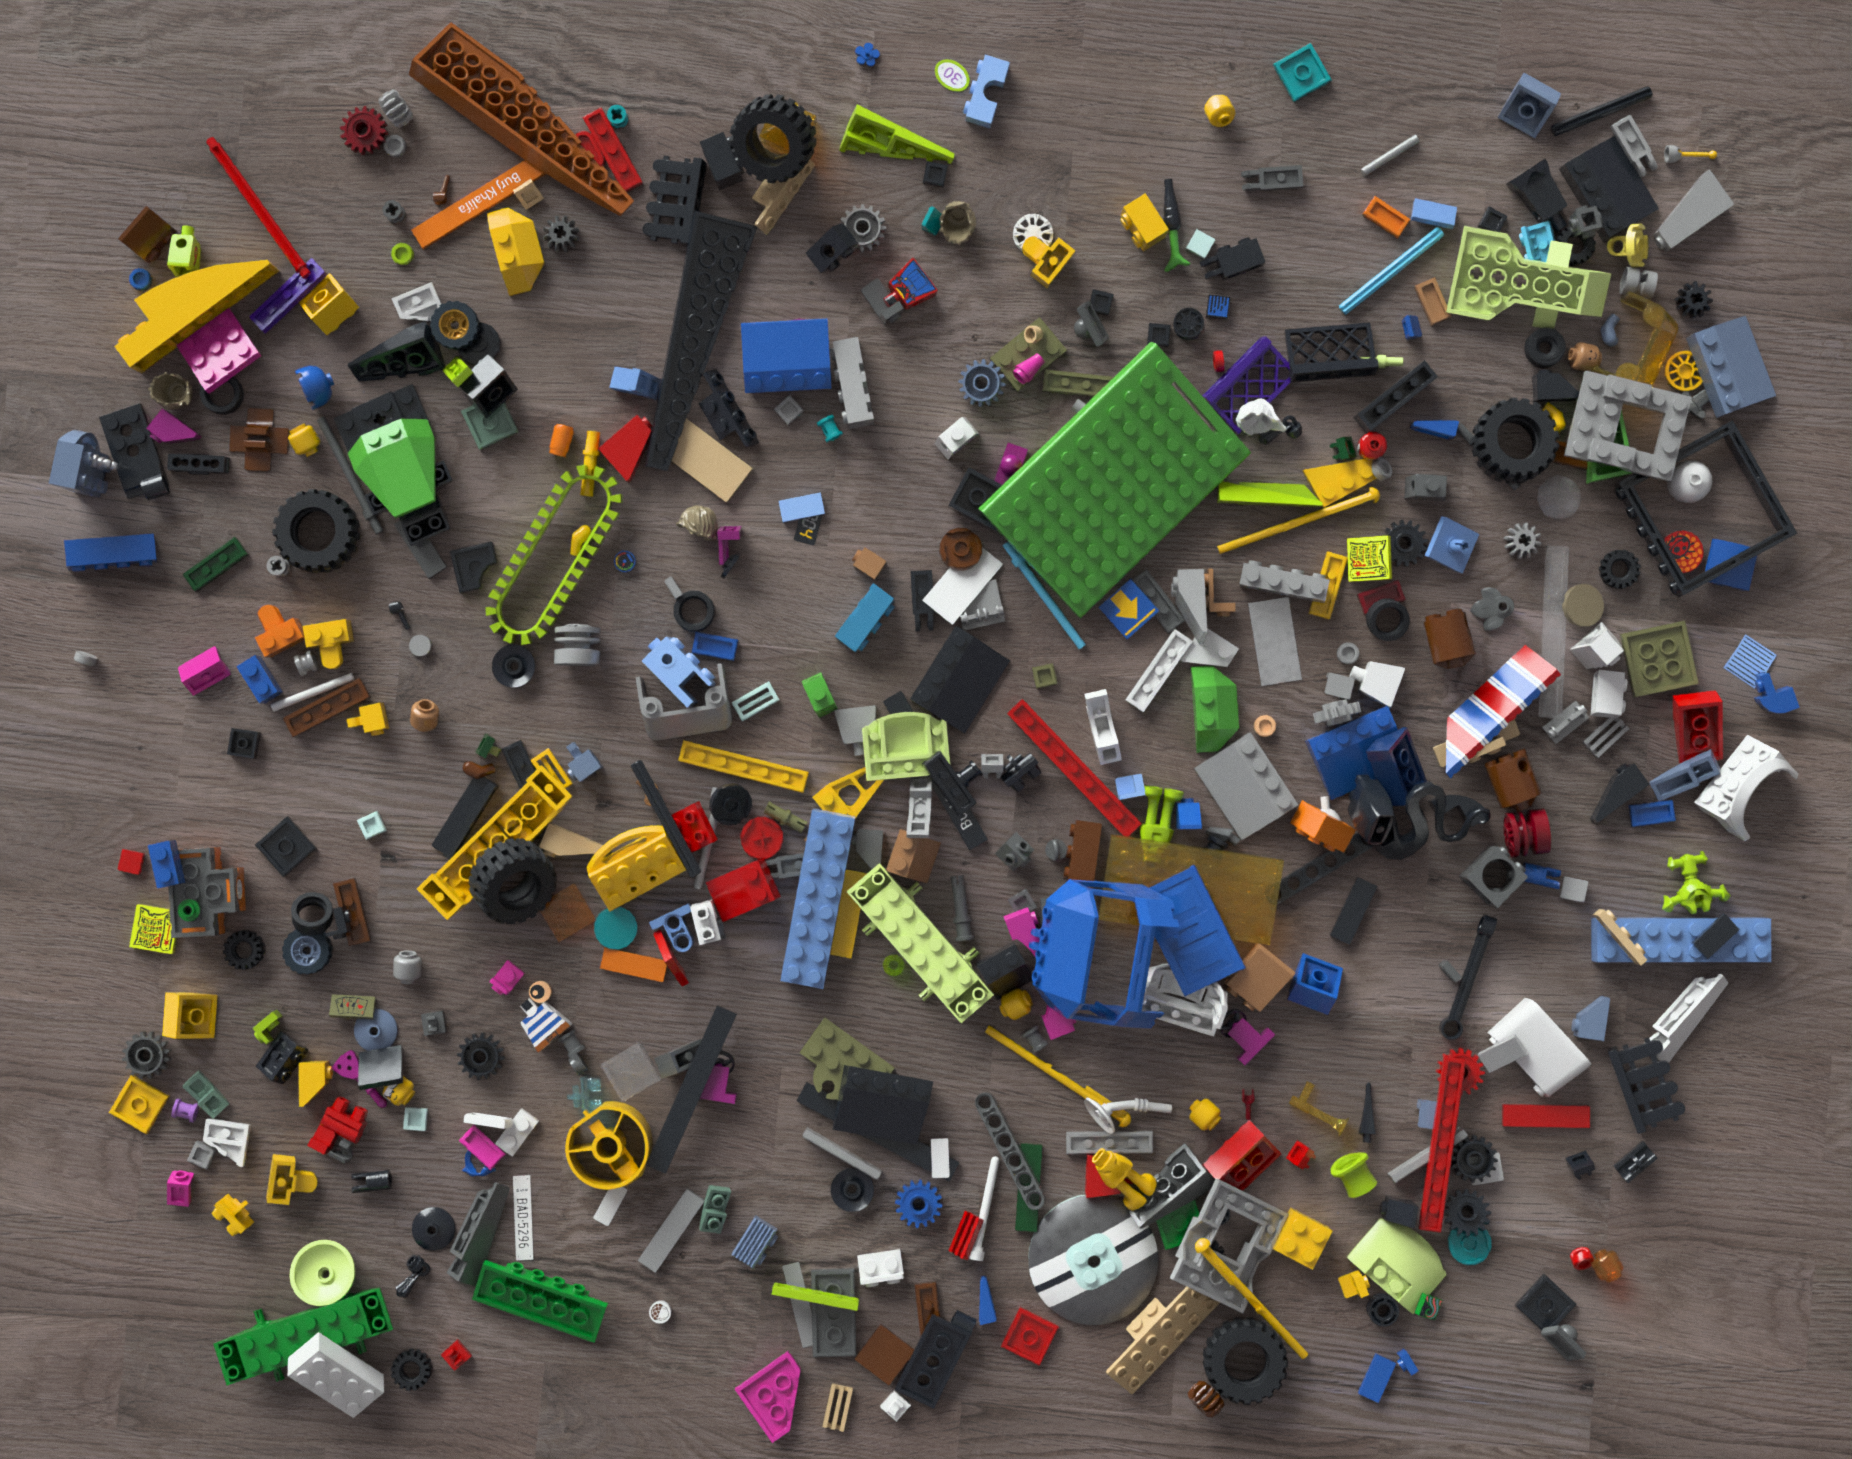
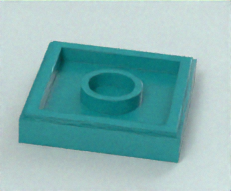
M1311 43L1273 64L1293 102L1332 81Z

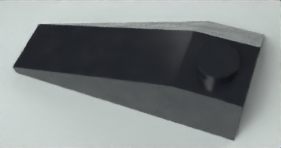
M424 321L404 329L348 363V368L358 382L382 380L386 376L398 375L399 378H403L407 374L425 376L444 369L445 362L439 344L432 335L431 328Z

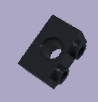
M840 223L831 227L805 253L820 273L828 270L832 272L841 265L839 261L842 258L846 259L853 254V248L858 242L847 227Z

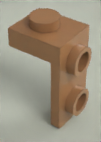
M1208 569L1207 574H1204L1205 587H1207V595H1205L1207 613H1217V617H1230V613L1235 612V603H1214L1213 569Z

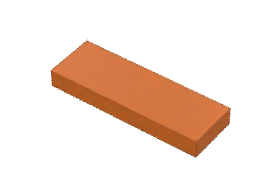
M604 947L600 969L664 982L667 965L663 959Z

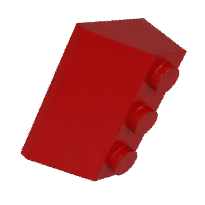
M1249 1120L1229 1140L1225 1141L1223 1146L1211 1155L1203 1166L1215 1179L1217 1178L1244 1191L1282 1153Z

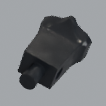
M1546 158L1506 184L1511 191L1521 198L1538 223L1548 219L1551 221L1556 232L1568 225L1559 212L1568 205L1551 176Z

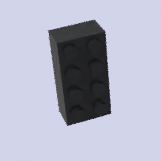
M968 468L948 508L1002 536L978 509L1002 485Z

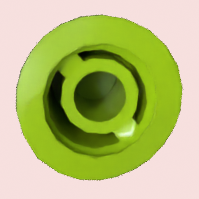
M1367 1153L1347 1154L1335 1161L1331 1167L1332 1176L1340 1178L1350 1198L1364 1195L1377 1185V1180L1365 1162L1369 1158Z

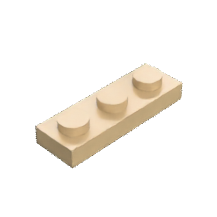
M1599 909L1593 914L1636 965L1641 966L1647 961L1643 948L1637 943L1633 944L1629 939L1631 937L1630 933L1624 927L1620 928L1615 923L1617 918L1612 912Z

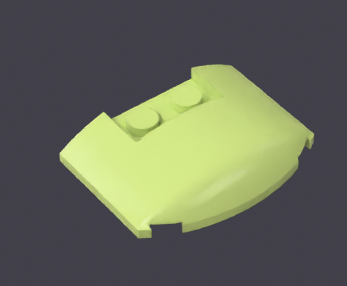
M902 712L881 717L862 728L867 781L930 776L922 763L937 751H941L950 764L947 724L942 719L939 721L925 713Z
M1383 1218L1378 1219L1347 1256L1354 1265L1412 1314L1415 1313L1421 1294L1430 1295L1446 1276V1271L1443 1269L1438 1254L1421 1235L1407 1226L1385 1221Z

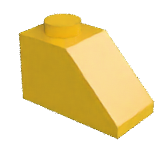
M302 1061L299 1063V1107L308 1105L329 1083V1079H332L333 1069L332 1066H329V1061Z

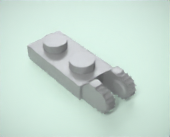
M1631 115L1610 126L1640 177L1646 175L1645 168L1639 160L1642 157L1645 158L1648 167L1652 171L1658 168L1649 145Z

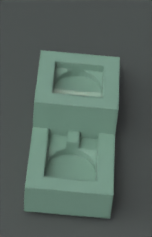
M199 1070L182 1086L213 1119L229 1105V1102Z

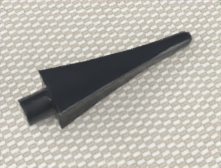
M1369 1082L1366 1084L1364 1108L1359 1133L1363 1134V1142L1371 1143V1135L1376 1134L1372 1110L1371 1083Z

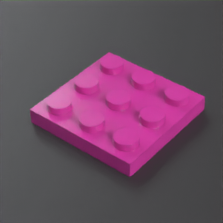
M227 308L176 345L205 391L209 394L261 357L258 349L230 308Z

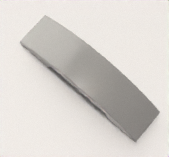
M910 777L907 838H929L932 803L931 777Z

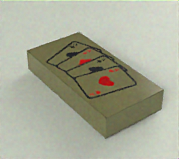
M332 994L329 1016L332 1018L374 1020L376 997Z

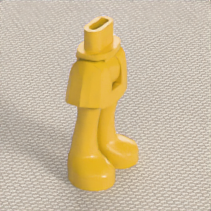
M1101 1148L1092 1158V1162L1096 1165L1095 1167L1107 1187L1117 1188L1125 1195L1123 1203L1129 1210L1139 1209L1147 1200L1141 1193L1124 1181L1125 1177L1131 1180L1145 1195L1151 1196L1156 1188L1155 1177L1148 1173L1138 1174L1132 1169V1162L1125 1156Z

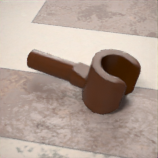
M445 175L441 192L433 193V201L436 205L447 203L446 192L450 180L449 175Z

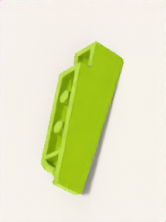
M1222 481L1218 485L1217 503L1295 507L1323 506V503L1304 484L1249 482L1234 484Z

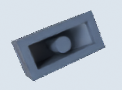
M1600 996L1576 1014V1019H1573L1571 1026L1574 1036L1604 1041L1610 1004L1609 997Z

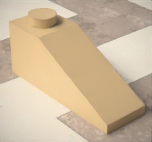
M549 823L539 845L540 848L544 849V854L555 858V855L595 854L603 846L553 823Z

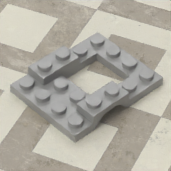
M1585 371L1564 456L1588 462L1603 463L1618 467L1627 472L1670 482L1672 481L1692 397L1654 388L1649 384L1613 375L1606 376ZM1623 404L1663 414L1654 454L1614 443Z
M1216 1178L1198 1218L1193 1216L1175 1255L1179 1259L1170 1279L1243 1313L1248 1301L1233 1285L1231 1286L1201 1253L1196 1252L1195 1243L1199 1239L1205 1238L1210 1241L1209 1247L1211 1246L1227 1209L1257 1222L1258 1226L1250 1243L1245 1241L1237 1261L1214 1251L1253 1293L1252 1278L1259 1263L1271 1254L1289 1214Z

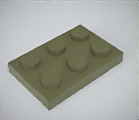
M1040 317L1029 325L1038 326L1042 329L1043 337L1039 342L1028 343L1024 338V329L990 358L996 367L1001 368L1000 372L1005 375L1007 381L1017 392L1027 385L1028 382L1023 385L1014 377L1013 371L1015 366L1031 358L1036 353L1039 354L1045 363L1032 378L1033 380L1067 351Z

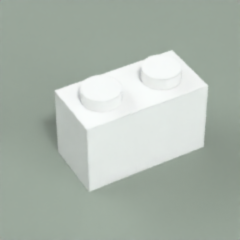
M1598 670L1594 673L1590 716L1616 719L1624 713L1626 701L1623 700V692H1626L1627 689L1625 673Z

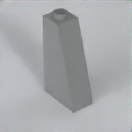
M1710 169L1698 178L1654 233L1656 245L1661 250L1663 249L1665 253L1734 205Z

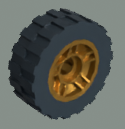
M447 301V303L439 305L440 307L436 308L431 316L430 323L431 332L436 341L450 350L465 349L467 346L472 345L473 341L478 337V332H480V322L473 309L459 301ZM457 321L459 327L452 329L451 323L453 324Z

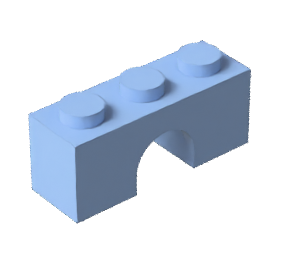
M985 55L983 61L979 60L976 73H979L977 81L973 80L969 92L973 94L971 102L966 101L963 111L966 114L967 122L991 128L997 103L986 99L984 91L989 86L1003 88L1010 62Z

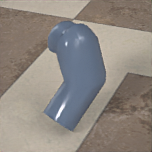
M1611 314L1600 330L1603 342L1609 347H1614L1618 343L1614 328L1620 321V318L1615 314Z

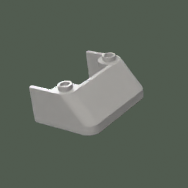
M722 663L717 664L721 686L709 688L705 694L706 706L663 712L661 701L655 697H646L644 680L640 676L636 677L640 709L647 735L651 739L660 741L726 730L731 726L732 713L725 669Z

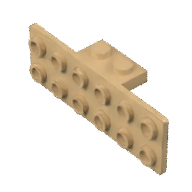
M1187 1286L1167 1307L1155 1297L1126 1328L1135 1341L1106 1370V1373L1130 1394H1134L1220 1302Z

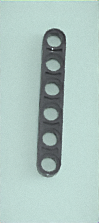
M989 1092L979 1094L975 1099L976 1109L1019 1192L1030 1209H1040L1046 1202V1196L995 1097ZM981 1097H989L991 1100L989 1108L981 1107L979 1103ZM995 1115L1001 1119L999 1127L994 1128L990 1125L989 1120L991 1116ZM1002 1135L1010 1137L1011 1144L1009 1147H1003L1000 1144L999 1140ZM1013 1154L1021 1158V1164L1017 1167L1011 1165L1009 1161ZM1022 1174H1028L1031 1177L1030 1185L1024 1186L1020 1183V1176ZM1036 1193L1041 1196L1042 1200L1039 1205H1033L1030 1202L1031 1194Z

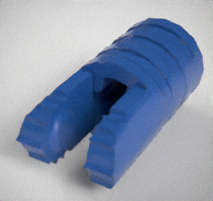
M1527 862L1523 863L1522 866L1526 869L1524 873L1528 876L1524 882L1553 889L1560 888V882L1547 879L1546 876L1559 877L1561 876V870Z

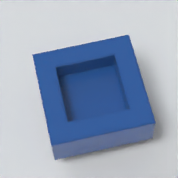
M1404 1348L1397 1352L1400 1358L1397 1362L1403 1372L1408 1371L1412 1376L1419 1371Z

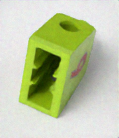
M181 226V234L172 235L167 266L175 277L200 270L201 246L194 236V227Z

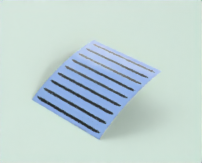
M1745 634L1723 668L1755 689V681L1757 680L1755 674L1767 672L1777 655Z

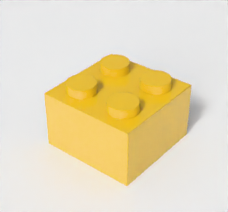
M1146 193L1123 207L1120 222L1125 230L1129 229L1133 235L1132 241L1137 248L1141 247L1144 252L1166 237L1169 229Z
M1290 1207L1289 1215L1273 1249L1313 1270L1333 1231L1328 1226Z

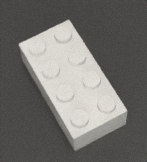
M319 1332L288 1358V1377L353 1418L384 1393V1374Z

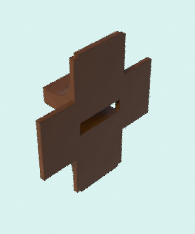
M247 409L246 426L230 425L229 451L245 453L244 469L248 471L271 470V453L288 454L289 428L273 427L274 410ZM249 437L270 438V441L249 440Z

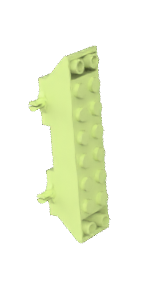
M879 863L847 891L871 920L862 931L868 930L865 933L868 936L878 928L927 984L928 987L918 994L920 998L924 996L922 1000L925 1001L933 993L936 994L960 1023L964 1022L994 995L970 963L980 953L978 951L974 952L976 950L974 946L965 955L958 952L916 904L913 896L923 889L920 885L916 888L919 885L916 881L907 890Z

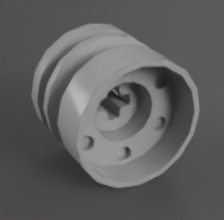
M567 624L555 627V633L564 634V637L554 638L555 642L564 644V648L554 650L555 665H600V651L590 649L591 644L600 643V639L591 638V635L600 634V628L587 624Z

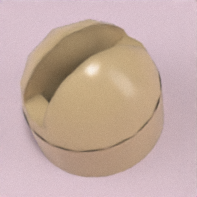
M1028 326L1024 331V338L1028 343H1037L1043 337V331L1038 326Z

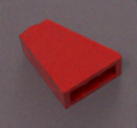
M636 415L598 448L628 483L632 481L650 442L652 432L650 428L652 424L645 416L641 419Z

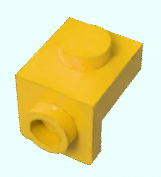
M1358 1270L1338 1278L1345 1298L1357 1294L1361 1298L1369 1295L1367 1290L1370 1288L1366 1275L1362 1276Z

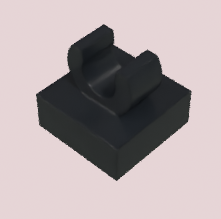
M1586 1150L1565 1158L1568 1167L1578 1180L1581 1179L1580 1175L1587 1173L1590 1176L1592 1171L1595 1170L1594 1163Z

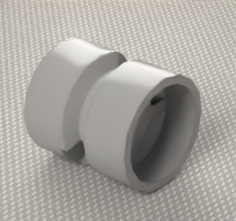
M1626 267L1621 278L1619 292L1628 296L1637 294L1638 298L1651 300L1656 289L1658 274L1647 270L1640 273V270L1637 268Z

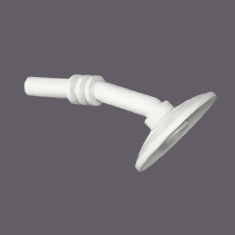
M1090 1098L1084 1100V1104L1093 1119L1110 1134L1115 1132L1114 1124L1110 1117L1112 1111L1126 1109L1138 1110L1139 1112H1142V1110L1147 1112L1148 1110L1171 1113L1172 1105L1148 1102L1147 1099L1135 1098L1134 1100L1110 1102L1103 1105Z

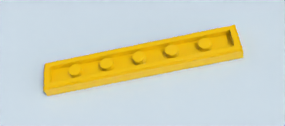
M683 740L678 759L680 762L804 793L809 774L806 771Z

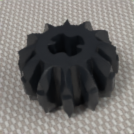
M1694 281L1691 285L1689 283L1684 284V289L1677 291L1679 297H1676L1674 301L1680 303L1676 307L1677 310L1683 308L1682 316H1686L1689 313L1690 318L1694 319L1696 315L1699 317L1704 316V311L1708 312L1711 309L1708 304L1712 303L1713 299L1707 297L1711 294V290L1705 292V284L1698 287L1697 281ZM1693 296L1696 298L1695 302L1697 303L1695 304L1691 302L1693 299H1690Z

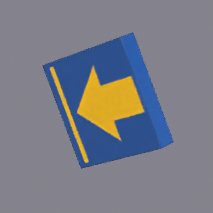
M1132 579L1127 581L1099 606V609L1126 639L1160 611Z

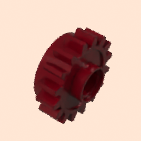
M366 106L363 107L362 111L355 107L354 114L348 111L349 118H342V121L346 123L345 126H340V130L345 132L340 135L343 140H346L344 144L348 148L351 147L354 153L359 150V153L365 155L366 151L373 154V150H380V145L386 143L385 135L389 134L385 130L388 124L382 121L384 117L380 113L377 114L374 108L369 111V108ZM364 127H368L367 133L361 135V130Z

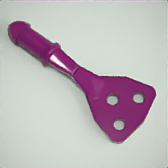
M349 1050L338 1058L332 1069L342 1077L355 1079L358 1082L359 1060L355 1051ZM376 1088L366 1089L367 1095L371 1096L378 1107L385 1108L387 1106L386 1099L380 1095Z

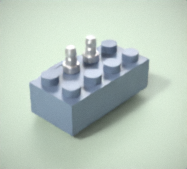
M72 430L63 435L57 442L49 484L74 493L100 498L101 493L105 494L108 488V482L104 481L105 472L110 473L111 470H117L118 463L109 460L108 455L100 452L99 443L94 434Z

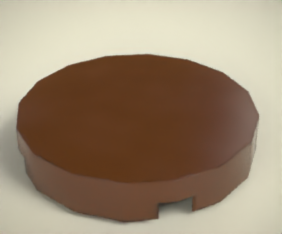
M955 528L947 532L942 538L939 553L942 561L948 567L954 570L965 571L973 568L979 562L982 555V543L980 538L971 530Z

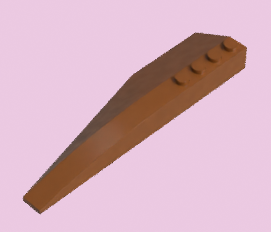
M452 22L412 59L409 71L410 77L547 175L619 216H622L633 204L634 200L617 181H613L607 175L608 171L603 166H599L594 160V155L589 150L586 151L583 148L582 142L560 117H556L551 112V107L546 102L543 103L537 96V91L532 86L529 87L526 84L525 78L521 73ZM554 145L556 148L553 157H551L548 154L551 152Z

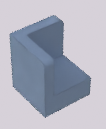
M1418 1099L1417 1108L1420 1109L1418 1127L1433 1129L1436 1101Z

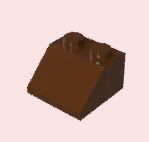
M145 206L118 239L143 260L150 263L161 255V249L165 245L171 243L172 235L177 230L157 213Z

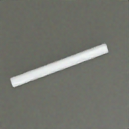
M352 673L346 674L271 704V708L275 712L350 683L355 680Z

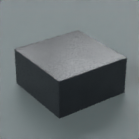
M231 728L227 755L257 759L261 732Z

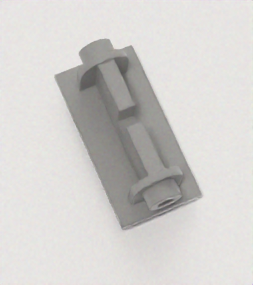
M1575 701L1542 728L1553 742L1557 744L1590 717L1586 713V708L1583 705L1580 706Z

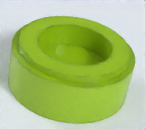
M398 243L393 247L391 256L396 263L407 265L413 260L414 251L408 244Z

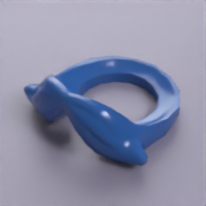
M469 1150L466 1152L463 1172L473 1177L486 1176L496 1171L495 1168L490 1171L484 1165L481 1173H477L471 1162L470 1157L472 1153Z

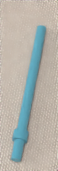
M1009 542L1005 543L1003 547L1012 558L1011 562L1013 565L1021 570L1077 648L1081 649L1086 645L1025 563L1026 560Z

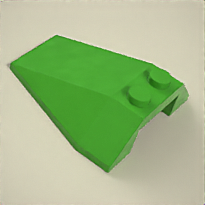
M399 419L361 435L348 452L355 473L395 519L436 502L435 437L427 419Z

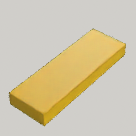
M1326 552L1320 574L1326 575L1325 579L1330 580L1325 603L1312 601L1308 614L1330 619L1348 557Z

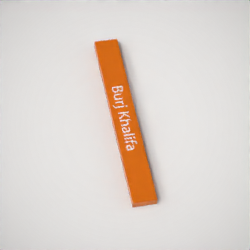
M554 145L551 152L548 154L551 157H553L556 147ZM524 160L416 226L411 231L424 250L514 194L513 190L529 179H532L534 182L546 175V173Z

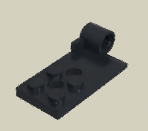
M138 403L100 416L99 419L114 462L118 463L117 472L127 498L131 499L144 494L146 499L150 501L170 494L169 482L155 441L150 437L152 433L146 429L149 424L142 404ZM126 425L132 427V434L128 437H124L122 434V429ZM137 445L139 447V454L136 457H131L129 449Z
M956 1310L951 1322L932 1314L895 1390L934 1409L971 1336L977 1319L959 1310ZM930 1356H936L939 1359V1363L937 1365H930L927 1359ZM920 1375H927L930 1381L927 1384H922L918 1381V1377Z

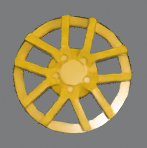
M1691 351L1675 353L1668 359L1665 366V376L1668 384L1680 391L1693 390L1703 382L1701 377L1694 375L1695 371L1698 372V369L1694 368L1695 361L1692 364L1688 362L1690 356H1692ZM1679 355H1687L1685 361ZM1676 358L1680 364L1677 365L1672 360ZM1671 365L1675 370L1669 372V366ZM1676 373L1677 378L1671 380L1670 374ZM1680 379V386L1674 382ZM1692 379L1698 380V382L1693 385ZM1684 380H1688V388H1684Z

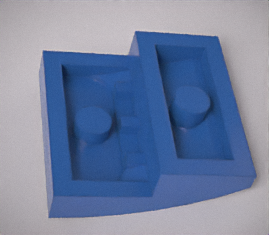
M1712 539L1705 571L1748 549L1749 546ZM1757 556L1709 581V583L1749 591Z

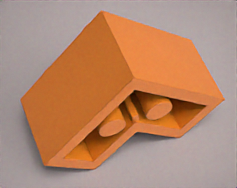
M1303 800L1290 822L1297 827V833L1305 837L1309 835L1308 839L1318 845L1323 842V847L1332 852L1335 849L1344 852L1356 829L1343 821L1328 815Z

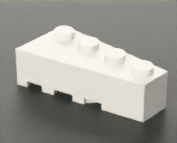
M1602 621L1570 649L1586 669L1612 666L1620 660L1621 657L1619 655L1624 651L1618 639Z

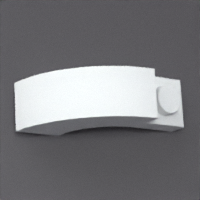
M1106 689L1085 694L1087 714L1100 765L1122 760Z

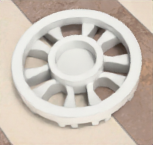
M1039 214L1023 216L1014 226V243L1022 251L1024 241L1019 243L1017 237L1024 236L1026 240L1028 237L1034 236L1047 246H1050L1053 240V229L1050 222ZM1030 218H1034V225H1031ZM1038 219L1044 222L1042 226H1037ZM1026 220L1028 227H1023L1021 223ZM1048 226V230L1041 231L1042 228ZM1017 228L1025 230V233L1017 232ZM1050 234L1049 241L1043 239L1042 235Z

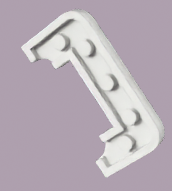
M1524 998L1487 1032L1491 1036L1489 1041L1493 1045L1516 1034L1526 1049L1527 1054L1515 1061L1533 1080L1535 1084L1533 1089L1541 1097L1544 1095L1546 1097L1551 1096L1591 1065L1586 1056L1541 1007L1528 998Z

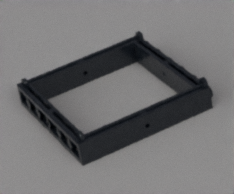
M1733 420L1679 449L1676 463L1724 438L1777 531L1772 536L1687 581L1634 486L1650 477L1633 474L1614 485L1616 496L1625 503L1627 507L1625 511L1631 520L1634 519L1637 525V533L1646 540L1649 554L1658 561L1657 567L1660 573L1667 577L1670 591L1678 598L1797 534Z

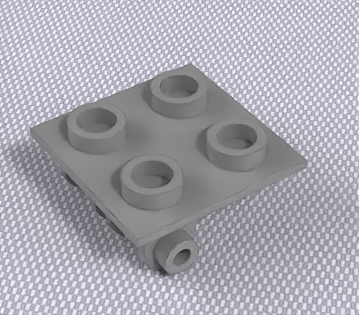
M996 579L989 581L960 615L964 631L1005 622Z

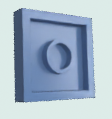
M1441 516L1425 557L1457 573L1463 574L1479 534L1447 517Z

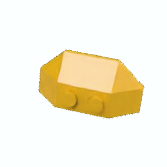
M510 208L487 213L489 230L509 296L531 291L545 264L534 222Z

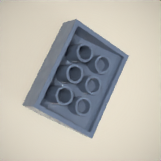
M1746 316L1712 326L1686 338L1716 418L1776 396Z

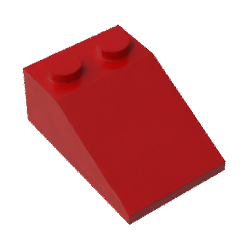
M1717 691L1673 695V720L1679 764L1710 749L1716 760H1722L1723 701Z
M764 857L706 882L722 922L781 897Z

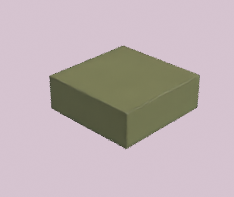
M1053 663L1032 668L1036 689L1057 685Z

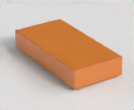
M1374 196L1362 214L1397 239L1411 220L1376 196Z

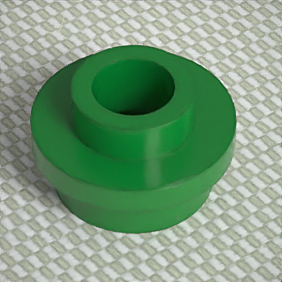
M184 900L178 906V914L185 921H193L200 915V906L195 900ZM187 906L191 907V914L185 912Z

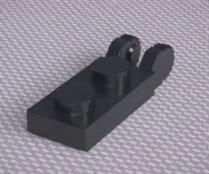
M932 570L910 571L915 632L921 629L919 614H928L927 627L929 631H934V610L922 601L933 588Z

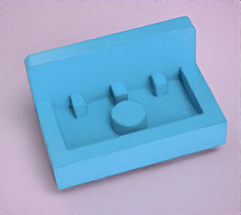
M1551 221L1529 227H1521L1522 233L1519 234L1522 246L1526 248L1527 254L1524 255L1525 259L1546 262L1551 240L1555 241Z

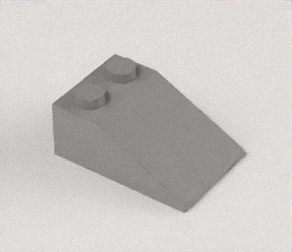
M1204 569L1178 570L1176 577H1173V584H1171V597H1175V604L1198 643L1204 644L1207 635Z

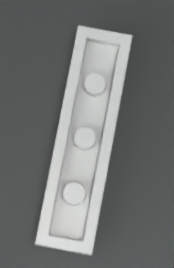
M1174 629L1132 689L1126 701L1144 712L1186 652L1192 640Z

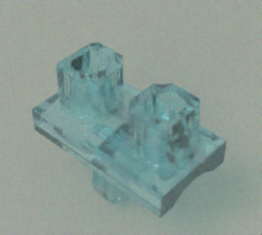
M582 1075L580 1077L581 1093H579V1085L572 1086L573 1094H568L567 1100H573L574 1108L580 1107V1099H582V1111L587 1110L591 1113L602 1105V1099H590V1091H601V1078H589V1075Z

